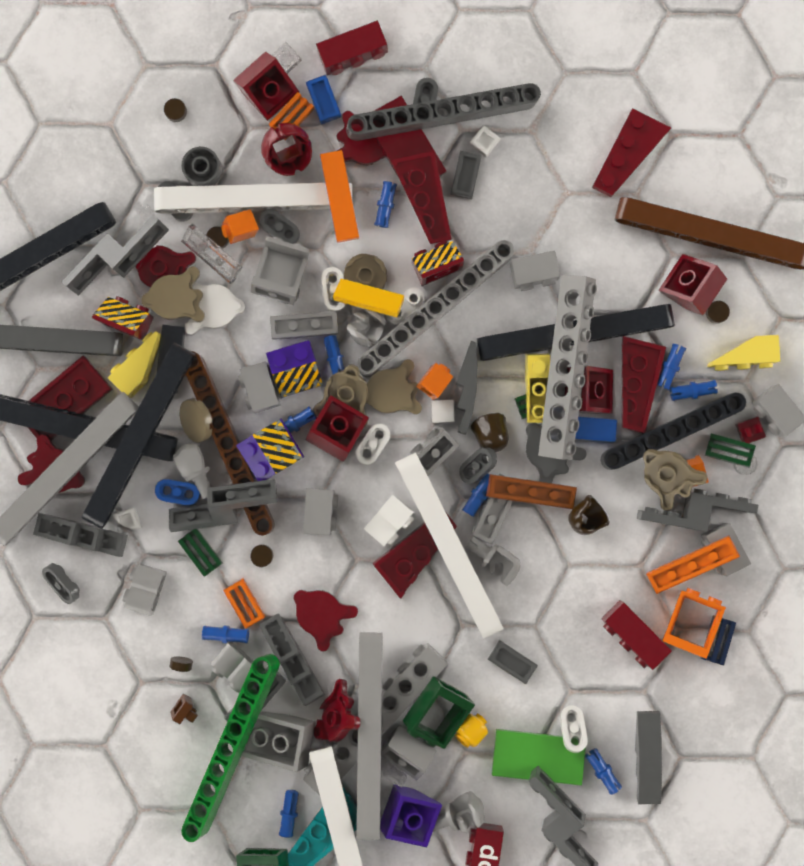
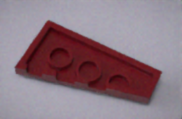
M632 108L592 188L612 197L670 131L671 127Z
M435 151L391 160L429 243L434 244L452 240Z
M622 336L623 429L645 433L666 351L665 346Z
M447 514V516H448V518H449V520H450V522H451V524H452V526H453V528H454V530H455L456 527H457V525L453 522V520H452V519L450 518V516ZM425 522L373 562L374 567L400 599L438 550Z

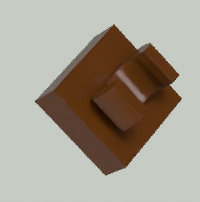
M184 693L170 712L172 721L181 724L184 718L193 723L198 716L196 714L197 710L193 708L191 697Z

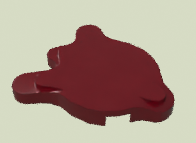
M345 111L342 114L344 128L336 135L337 141L344 144L342 148L337 150H342L344 162L352 161L359 165L368 166L385 158L386 156L375 138L354 141L347 136V122L354 114L351 111ZM353 124L351 126V128L356 132L362 130V127L359 124Z
M156 245L135 267L140 280L151 288L153 283L163 276L183 274L189 266L195 263L196 256L190 251L177 253L168 247Z
M47 434L37 437V450L27 456V461L32 464L33 468L19 474L18 483L20 485L32 484L65 451L56 447ZM79 471L58 493L71 488L78 489L82 487L85 483V477Z
M299 590L294 594L297 621L306 632L315 638L317 648L322 652L328 650L332 637L343 633L344 628L340 624V620L354 618L358 614L356 606L342 604L334 595L324 590Z
M338 679L331 695L324 700L319 708L323 710L322 720L317 719V724L314 728V737L318 740L339 742L346 737L350 730H357L360 727V718L351 714L354 700L347 694V681L345 679Z

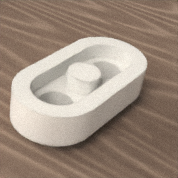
M336 267L325 269L321 280L326 307L330 311L340 312L346 307V304L341 302L337 305L332 304L333 295L340 279H344L343 273ZM331 276L337 277L335 283L329 282Z
M409 288L402 294L404 295V302L400 310L402 315L400 317L387 315V319L392 325L398 326L424 304L425 296L420 289ZM411 295H416L418 300L411 302L409 298Z
M375 424L369 429L356 450V457L359 462L370 465L378 459L390 440V430L387 426ZM377 431L383 432L384 436L382 439L375 437ZM370 450L372 455L369 458H365L363 452Z
M567 706L560 714L564 746L572 753H579L585 749L588 742L584 715L580 708ZM572 715L575 721L569 722L567 716ZM571 738H576L578 745H573Z

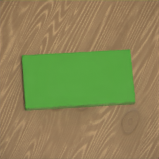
M496 729L491 774L492 776L529 780L531 771L539 766L555 783L582 785L585 749L579 753L568 751L564 746L563 736ZM571 738V743L578 745V740Z

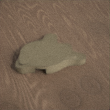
M192 266L183 274L167 275L157 279L150 290L142 296L141 302L143 306L152 309L164 319L177 320L187 317L196 322H202L205 319V313L200 309L199 303L203 293L199 289H193L194 283L200 276V271Z
M407 359L395 369H385L373 374L367 383L369 396L366 404L386 414L401 410L409 411L416 415L419 414L422 406L415 398L418 391L417 383L408 381V377L414 369L413 361Z
M350 364L344 370L332 375L327 381L323 399L313 408L315 415L318 416L330 395L365 415V404L368 400L369 389L366 381L360 375L359 368L356 365Z
M649 449L643 455L645 463L644 479L650 489L660 497V504L663 510L668 511L673 508L674 496L676 494L687 498L690 496L693 486L703 485L707 481V474L705 472L692 468L686 459L676 452Z

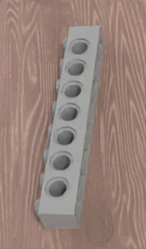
M561 275L538 456L573 460V455L576 452L575 438L579 429L578 415L582 406L581 392L585 384L584 369L588 361L587 346L591 338L590 323L594 315L593 300L597 292L596 279ZM580 295V301L576 305V298ZM577 318V324L573 327V321ZM572 341H574V347L571 350L570 344ZM570 363V364H571V370H570V372L568 373V371H567V366H568V364ZM566 386L568 387L567 395H565L564 389ZM564 408V409H565V416L562 418L561 412H562V409ZM560 431L562 432V439H561V440H559V437H558V434H559Z
M429 643L425 646L421 644L412 654L415 657L409 663L405 661L398 668L397 672L399 674L394 679L390 677L383 684L381 736L422 693L433 676L437 677L448 665L447 661ZM418 663H423L427 666V670L423 674H418L415 672L414 667ZM402 680H408L412 686L408 690H402L399 687V683ZM391 696L395 698L396 704L392 707L386 706L383 702L386 697ZM354 729L350 730L344 739L332 745L340 779L358 762V739H355L353 736V732L356 731ZM346 747L350 753L347 756H341L338 754L337 749ZM310 762L304 769L306 774L303 780L320 795L312 763Z

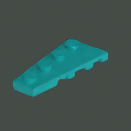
M343 787L355 832L357 830V804ZM323 806L288 852L289 866H314L334 849Z

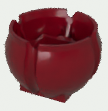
M289 122L279 123L277 128L271 127L265 133L261 143V154L270 169L280 175L293 176L296 170L302 172L310 163L312 143L306 131L298 125ZM292 135L295 144L276 152L273 144Z

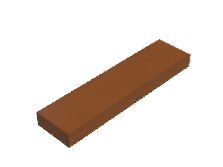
M490 474L486 496L573 509L577 487Z

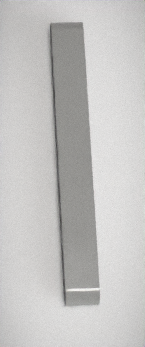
M507 240L497 242L365 352L357 361L360 373L363 376L375 374L507 264L514 253L512 243ZM502 247L506 248L509 255L502 257L498 254L497 250ZM487 261L492 265V269L484 271L480 264ZM470 275L474 277L475 283L467 285L464 283L463 278ZM452 289L458 293V298L453 300L449 299L446 295L447 291ZM432 304H439L442 310L440 313L434 314L430 312L429 307ZM415 318H422L425 325L421 328H415L412 321ZM398 332H405L408 338L405 342H398L395 339V335ZM382 346H388L391 350L390 354L386 357H382L378 353L379 348ZM363 361H372L374 364L373 368L370 371H364L361 368Z
M125 392L119 394L0 516V543L3 546L7 545L135 415L139 406Z
M375 632L359 633L358 717L360 718V727L358 729L357 840H380L383 633Z

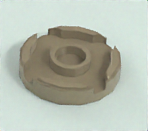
M359 254L352 257L346 264L344 279L383 290L387 282V269L377 256Z
M196 398L187 399L182 402L179 416L182 428L188 438L196 443L208 440L212 434V429H210L209 425L212 423V418L208 408L202 401H196Z

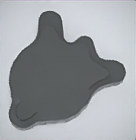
M531 423L526 427L527 458L537 468L540 476L539 481L552 483L555 475L568 473L567 460L538 456L542 426L537 423ZM561 431L558 434L559 440L562 439ZM576 447L573 460L580 461L585 459L587 455L586 450Z

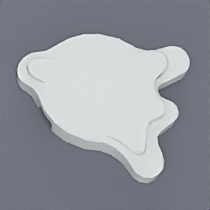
M195 282L193 289H199L203 293L199 307L205 313V319L202 322L190 319L184 326L185 332L189 335H194L203 328H223L233 318L245 311V303L241 299L236 298L229 289L222 285H201Z

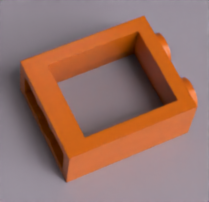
M687 588L686 592L681 590L662 641L707 659L726 607L721 606V600L709 596L708 600L699 597L700 592ZM685 598L717 610L704 646L671 634Z

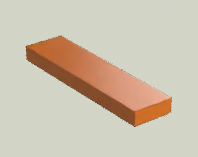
M340 150L320 154L337 243L359 239L343 152Z
M730 535L653 569L647 572L646 575L656 594L737 559L740 557V554Z

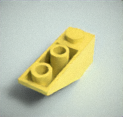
M157 331L147 334L142 340L143 344L139 348H133L126 355L127 359L122 364L118 363L110 371L111 375L108 379L130 398H133L148 382L160 346L161 334Z
M779 335L755 336L708 363L707 367H715V371L729 370L728 366H737V370L751 369V365H759V369L773 368V364L781 362Z
M525 353L527 423L543 422L550 368V355L548 353Z

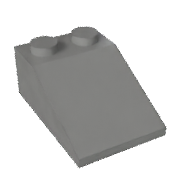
M261 711L241 756L298 772L308 766L315 721L297 716Z

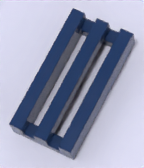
M714 615L712 616V620H711V623H710V627H711L712 622H713V619H714V617H715ZM724 618L721 619L712 655L707 656V659L700 657L701 659L724 666L736 622ZM728 624V628H727L726 635H725V638H724V641H723V645H722V648H721V652H720V655H719V659H717V655H718V652H719V649H720V645H721L722 638H723V635H724V632H725V628H726V625Z

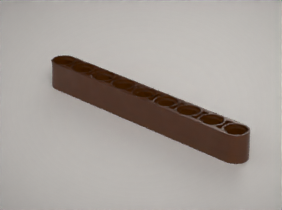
M621 197L619 199L614 220L620 224L781 266L804 270V243L633 198Z
M191 351L195 353L198 363L193 368L189 367L186 376L197 401L200 400L205 404L209 397L215 398L216 403L214 407L208 409L212 418V423L209 425L210 429H212V437L233 485L241 484L244 478H248L251 482H256L254 474L236 446L240 441L207 365L201 355ZM200 377H205L207 380L203 388H198L197 380ZM218 417L224 419V426L221 429H216L214 426V421ZM230 437L233 440V446L226 450L223 447V441ZM237 457L242 460V467L239 470H235L232 467V461ZM267 504L260 505L257 511L251 510L250 507H243L256 534L264 536L274 530V519ZM261 519L269 522V528L265 532L261 531L258 527V522Z

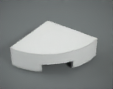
M135 507L112 514L116 522L123 527L129 529L142 528Z

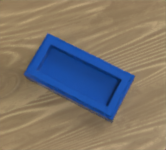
M323 75L307 81L306 86L321 125L341 118L342 116L327 76Z
M578 417L579 429L575 439L616 442L617 420Z

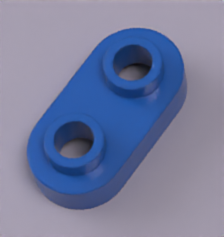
M163 479L155 486L157 498L165 502L193 505L199 501L201 496L198 488L193 483ZM166 486L171 488V493L168 495L164 492ZM188 490L193 492L192 498L186 496Z

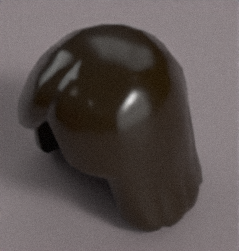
M491 413L483 415L471 424V431L474 433L481 448H491L498 452L507 446L509 435L506 427V417L503 414Z
M587 495L583 501L572 509L568 517L572 529L580 535H590L610 524L606 512L592 495ZM582 514L588 518L586 523L583 520Z

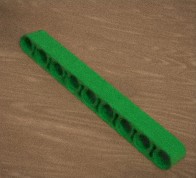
M273 654L261 656L255 659L251 665L182 826V836L188 842L197 841L210 830L279 670V660ZM264 661L268 664V671L263 667ZM255 682H257L259 685V691L255 689ZM246 703L250 705L251 711L247 710ZM237 723L240 724L242 732L238 730ZM228 744L232 746L233 752L229 750ZM220 764L223 766L224 772L221 771ZM211 785L214 786L215 792L211 789Z

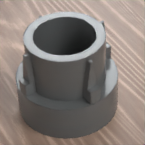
M202 146L194 147L182 159V172L192 185L215 186L219 181L222 166L219 158L211 149ZM201 164H207L205 171H196L197 167Z

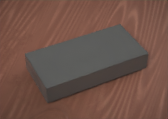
M460 151L451 195L472 200L482 155Z
M499 640L488 657L489 661L524 684H527L538 666L501 640Z

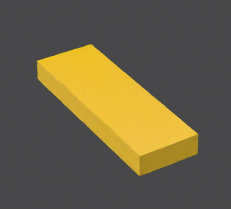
M340 279L334 292L333 300L398 317L404 302V295Z

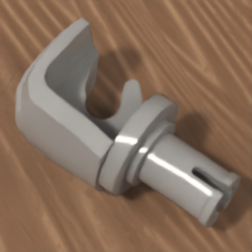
M367 309L357 311L353 314L357 317V320L354 323L348 324L347 331L357 344L373 347L381 338L384 326L387 323L383 317L385 314Z
M187 443L182 445L173 455V461L186 482L194 481L202 499L207 497V488H212L206 477L210 468L209 466L205 467L204 457L199 447L201 444Z
M473 536L470 541L477 545V547L468 543L465 548L482 558L481 561L483 563L481 566L485 568L487 563L489 564L490 574L494 573L495 564L501 563L503 574L500 581L506 586L511 584L520 570V560L497 544L494 547H488Z
M469 791L458 796L453 802L446 804L445 813L439 814L433 832L450 826L453 831L461 830L464 833H469V826L476 825L480 827L484 822V807L480 798Z

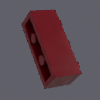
M378 20L316 43L317 52L327 76L331 74L338 75L346 68L359 67L367 60H377L388 53L387 42Z
M621 600L601 618L605 623L603 628L611 636L616 634L621 639L619 644L627 652L632 650L637 655L635 660L644 669L648 666L654 670L672 652Z

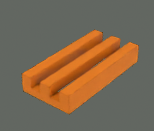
M297 92L269 123V127L277 128L278 123L298 101L300 103L282 123L290 122L305 106L306 109L293 122V124L300 126L315 108Z
M244 578L223 590L245 629L266 617ZM241 585L258 617H255L238 586ZM234 589L251 621H247L231 590Z

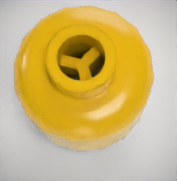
M469 713L454 736L466 748L469 746L476 747L488 734V729L485 726L487 721L478 713L476 715Z

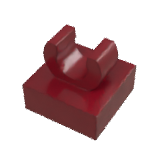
M758 416L735 424L742 442L752 443L766 437Z

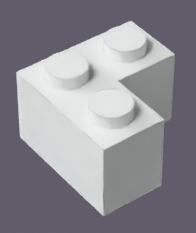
M393 494L365 526L364 530L383 546L387 543L392 545L399 536L396 532L401 527L406 529L414 520L411 516L414 512Z

